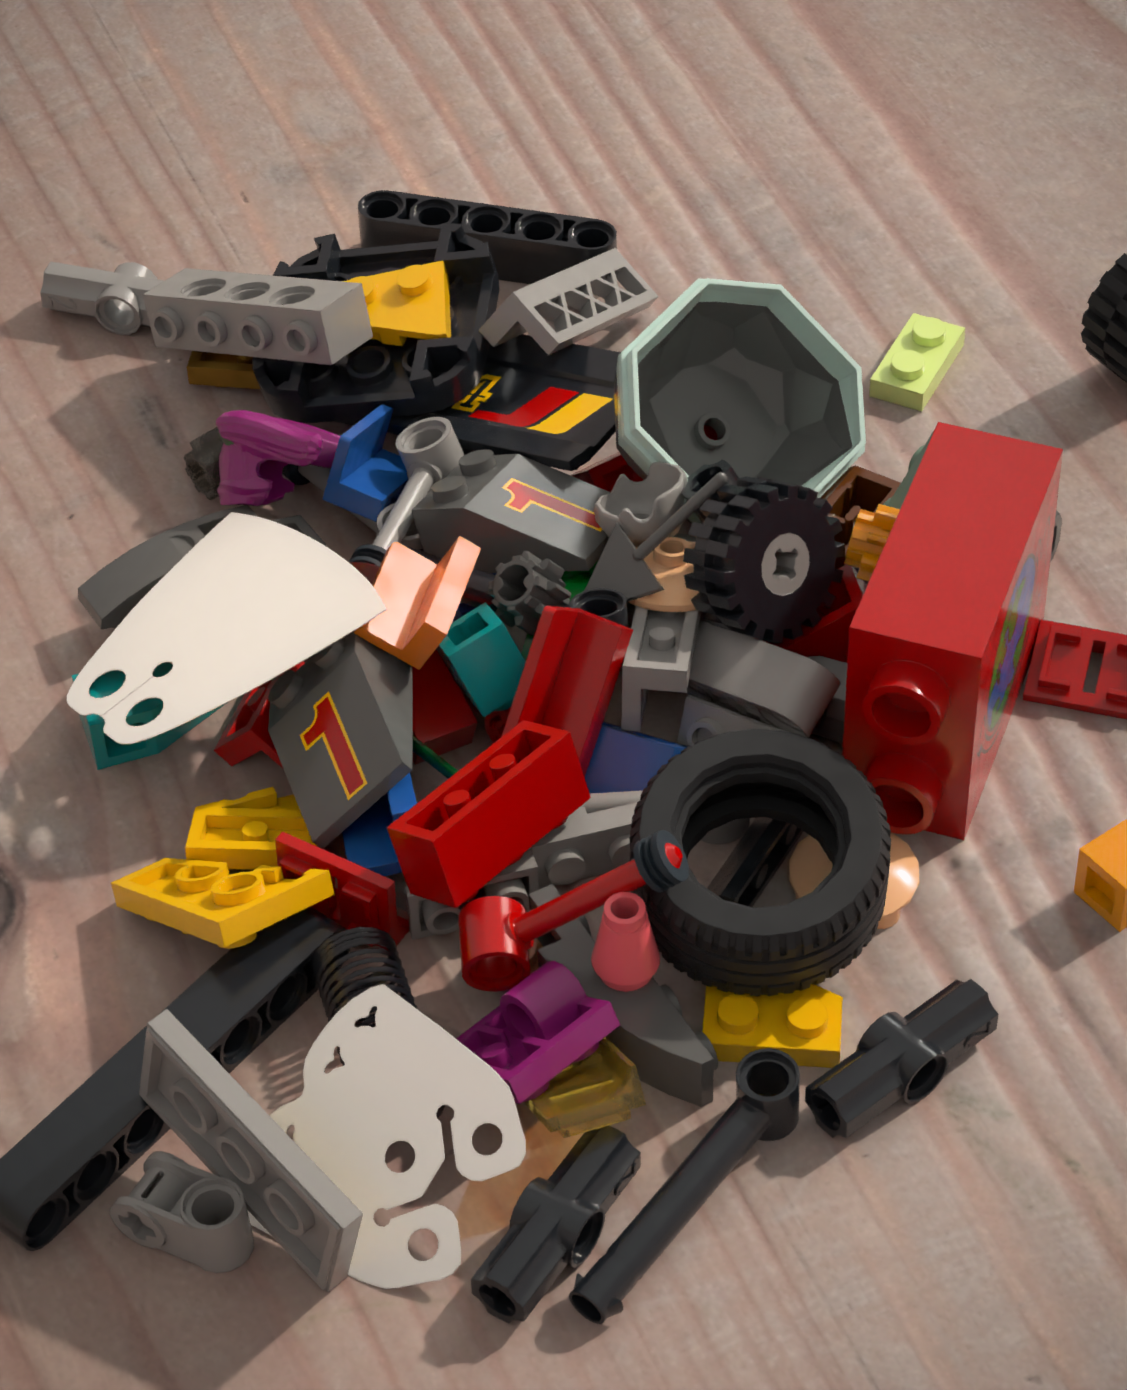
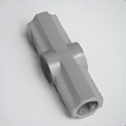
M50 262L44 271L40 294L44 308L96 317L99 323L110 332L119 335H130L135 333L140 325L150 327L143 294L164 282V280H158L151 270L135 262L120 264L114 272Z

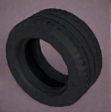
M747 729L717 734L709 737V739L696 742L693 746H688L681 751V754L673 756L668 760L667 764L662 765L657 771V775L648 781L647 787L641 793L640 801L635 806L630 830V861L634 859L633 849L635 843L660 830L670 832L677 839L686 858H688L693 847L709 831L735 819L767 817L794 824L816 839L833 865L831 872L812 893L780 906L753 908L723 900L700 884L690 867L689 876L686 881L676 884L674 887H670L661 893L654 891L647 884L632 891L631 893L637 894L645 902L658 950L662 952V957L668 963H673L675 969L680 972H687L689 978L694 981H701L703 985L715 986L717 990L723 992L730 991L738 995L746 993L750 994V996L778 995V993L788 994L794 993L795 990L802 991L810 988V984L817 985L825 982V978H832L839 973V969H844L850 965L852 959H856L861 954L862 948L868 945L872 935L877 930L878 921L881 920L884 911L890 869V826L887 823V814L883 808V802L875 794L876 790L872 783L867 781V777L857 770L850 760L845 759L844 755L831 750L830 747L823 743L792 732L767 729Z

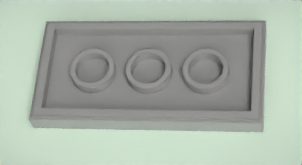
M168 1009L164 1010L147 1023L139 1095L214 1175L228 1178L239 1185L244 1194L247 1210L323 1291L330 1292L348 1276L363 1213Z

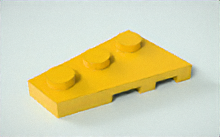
M163 858L111 882L117 907L143 916L147 920L156 921L177 929L184 934L206 940L225 949L249 944L257 937L256 932L335 895L329 870L308 869L298 879H284L281 866L260 865L250 872L229 874L227 862Z

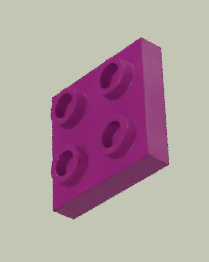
M547 961L500 998V1005L456 1039L490 1065L510 1087L515 1103L521 1104L545 1092L549 1086V1081L571 1063L581 1061L592 1055L598 1049L599 1041L620 1026V1023L610 1001L588 997L579 980L568 968L559 962Z

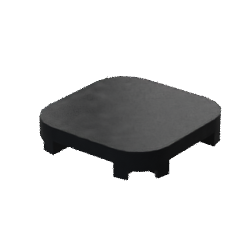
M442 223L438 241L346 250L340 249L335 233L314 238L317 249L298 258L291 266L285 262H279L273 276L347 281L358 276H371L404 269L411 265H423L443 260L449 276L451 337L426 340L406 337L407 340L403 346L383 344L379 340L369 339L333 365L252 357L253 372L264 399L274 415L300 423L359 420L366 417L381 404L393 408L392 417L421 415L444 410L463 400L478 385L485 370L490 345L479 329L496 311L500 287L498 273L488 242L483 243L466 235L462 224Z

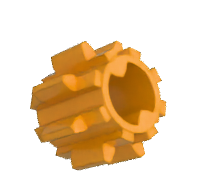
M878 504L875 513L860 509L844 562L845 565L859 568L857 579L869 582L900 509Z

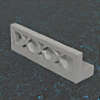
M614 248L512 292L482 325L479 331L493 347L528 332L541 348L550 355L649 308L659 296L618 250ZM617 280L625 289L618 287ZM599 297H601V298L605 299V303H603V302H601V301H599V300H597V299H598ZM577 309L580 311V315L572 311ZM548 322H554L555 330L548 324Z
M676 534L673 536L691 542H696L697 537L688 534ZM636 606L631 629L634 630L622 666L621 730L641 731L649 690L687 692L701 611L659 612Z

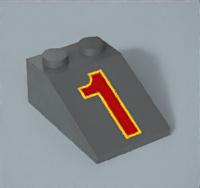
M477 450L461 457L458 461L459 465L444 479L434 483L430 488L431 491L411 510L424 552L433 554L438 558H443L456 539L461 536L481 548L474 568L487 573H497L498 571L495 568L501 562L506 564L512 561V556H522L523 551H529L542 561L548 558L565 571H589L599 560L609 539V536L596 522L594 504L600 496L610 494L611 492L520 454L494 455L491 450Z
M353 631L311 656L296 672L293 670L286 671L272 686L268 696L270 701L268 732L313 843L324 849L412 771L413 666L359 637Z

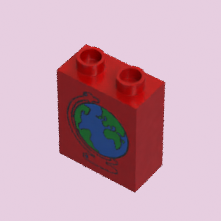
M942 422L937 423L849 626L842 755H844L845 759L850 760L856 766V769L867 777V781L871 782L874 786L875 794L880 797L883 802V808L886 810L887 823H889L891 833L909 835L924 830L965 840L1029 669L1040 620H1044L1063 449Z

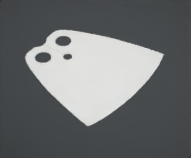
M231 512L202 538L123 619L81 670L69 689L67 703L80 715L88 716L95 714L101 716L105 721L104 733L116 743L133 744L179 727L252 691L365 625L386 611L387 608L372 584L349 562L325 545L277 522L257 516ZM166 662L173 664L172 670L162 677L153 676V670L158 665ZM117 670L125 673V682L113 694L103 698L90 696V686L101 675ZM149 698H158L163 701L161 713L151 722L141 726L127 724L126 716L128 712L139 702Z

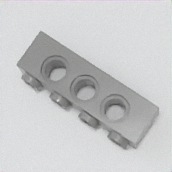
M184 268L143 294L155 347L333 365L373 337L362 283Z

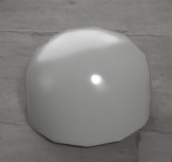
M654 462L650 465L647 478L643 481L633 482L625 474H621L611 493L600 496L594 504L596 522L609 537L616 523L619 524L633 545L639 547L687 502L681 493L687 484L685 472L678 465ZM682 524L668 537H673L674 535H676L679 529L681 528Z

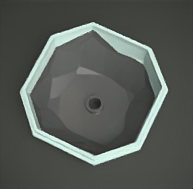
M698 278L618 355L614 381L616 448L626 463L643 480L647 478L650 465L654 462L678 465L685 472L686 476L689 477L704 464L710 465L725 460L732 466L739 478L746 476L757 478L758 476L795 484L818 492L817 498H820L865 452L866 434L862 369L781 284ZM704 425L710 426L715 430L717 440H712L706 436ZM695 512L686 519L690 523H701Z

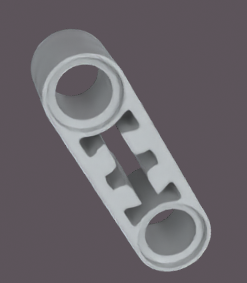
M701 620L686 693L707 702L712 701L720 707L781 730L809 737L841 686L839 679L824 666L810 658L728 629L713 626L707 621Z

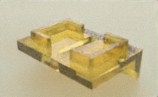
M606 1037L599 1041V1047L592 1055L566 1067L549 1081V1086L545 1092L532 1100L524 1102L550 1133L558 1131L563 1138L632 1119L630 1110L646 1105L636 1065Z

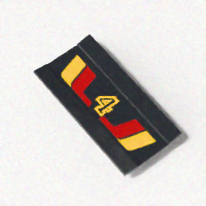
M524 334L495 347L490 344L483 375L478 385L463 400L444 410L421 415L391 417L387 433L399 435L405 428L419 420L430 417H443L450 421L464 455L477 450H491L494 455L520 454L549 467L567 471L577 470L580 466L590 461L616 432L614 381L618 355L621 352L571 344L548 355L532 336ZM362 419L335 422L355 425Z

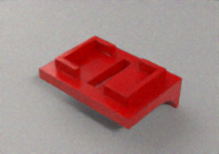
M1041 619L1023 693V700L1127 720V635ZM1092 652L1103 654L1095 694L1083 691Z
M283 831L275 839L277 865L281 866L284 879H298L308 869L329 870L335 895L311 907L347 929L373 927L385 931L394 939L396 946L409 932L408 920L397 916L394 880ZM335 878L338 881V889L335 888ZM366 944V945L371 946V947H373L374 945H376V946H378V947H380V948H383V949H385V950H388L386 947H383V946H380V945H377V944Z

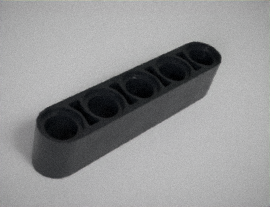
M389 190L370 192L358 202L361 248L438 241L442 223L462 224L466 235L483 243L488 242L499 280L533 284L611 249H617L616 229L607 221Z

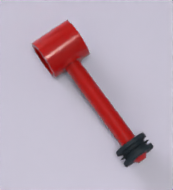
M660 830L635 843L633 860L528 912L518 901L503 896H487L467 903L458 915L463 980L469 986L482 991L498 992L512 989L530 975L529 949L533 947L534 939L603 906L606 900L615 893L632 892L646 884L654 891L661 893L670 887H674L676 884L686 881L689 876V865L681 845L670 832Z

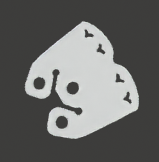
M377 985L351 999L324 1027L305 1058L302 1095L296 1100L279 1107L271 1113L270 1117L285 1133L289 1126L294 1125V1142L363 1213L348 1275L367 1284L384 1289H392L440 1281L452 1275L461 1264L458 1220L454 1213L445 1206L432 1204L390 1219L389 1224L385 1227L378 1226L373 1219L374 1213L378 1209L384 1208L389 1210L421 1198L444 1162L441 1121L436 1116L438 1108L442 1105H448L454 1111V1117L450 1123L456 1169L462 1176L471 1181H485L519 1167L526 1154V1139L510 1087L500 1075L441 1026L386 985ZM372 1007H377L375 1027H355L354 1024L357 1020L367 1018ZM339 1047L340 1056L345 1065L337 1067L326 1074L324 1072L326 1066L334 1060V1049ZM491 1123L500 1129L502 1144L497 1152L491 1155H482L474 1149L472 1136L479 1126ZM397 1141L409 1143L415 1152L413 1165L409 1170L402 1173L391 1171L385 1162L387 1149ZM248 1211L251 1225L271 1235ZM419 1229L431 1230L438 1239L437 1252L427 1261L414 1259L408 1250L410 1236Z

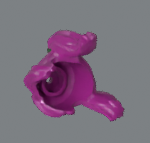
M232 410L223 413L216 419L219 437L223 441L219 456L220 485L217 489L220 504L226 506H261L283 499L285 493L294 492L295 487L294 483L283 478V467L293 464L331 469L341 436L304 423L246 410Z

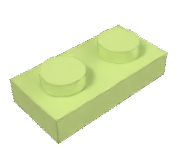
M913 313L870 378L869 396L922 412L964 346L965 327Z

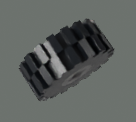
M748 476L737 478V486L726 483L716 490L721 500L720 502L707 499L699 510L706 516L703 524L692 522L688 535L697 537L694 549H684L683 562L693 564L694 572L684 575L686 588L699 591L691 599V602L696 610L707 613L704 619L713 626L771 643H783V637L794 640L803 635L801 625L813 628L822 619L816 611L819 606L831 607L836 597L828 592L831 582L841 584L844 570L836 569L835 562L836 558L845 557V543L834 540V536L843 531L840 520L827 516L833 510V507L826 499L817 498L818 492L810 488L758 476L757 478Z

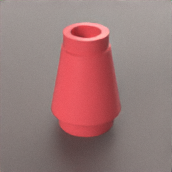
M631 892L615 893L606 900L591 957L592 967L605 985L617 991L629 992L644 987L657 972L660 965V953L648 918L645 902L640 896Z

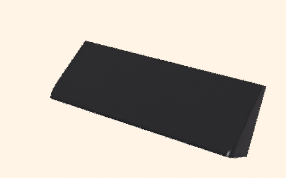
M767 817L755 818L707 889L723 900L753 907L804 831L794 824Z

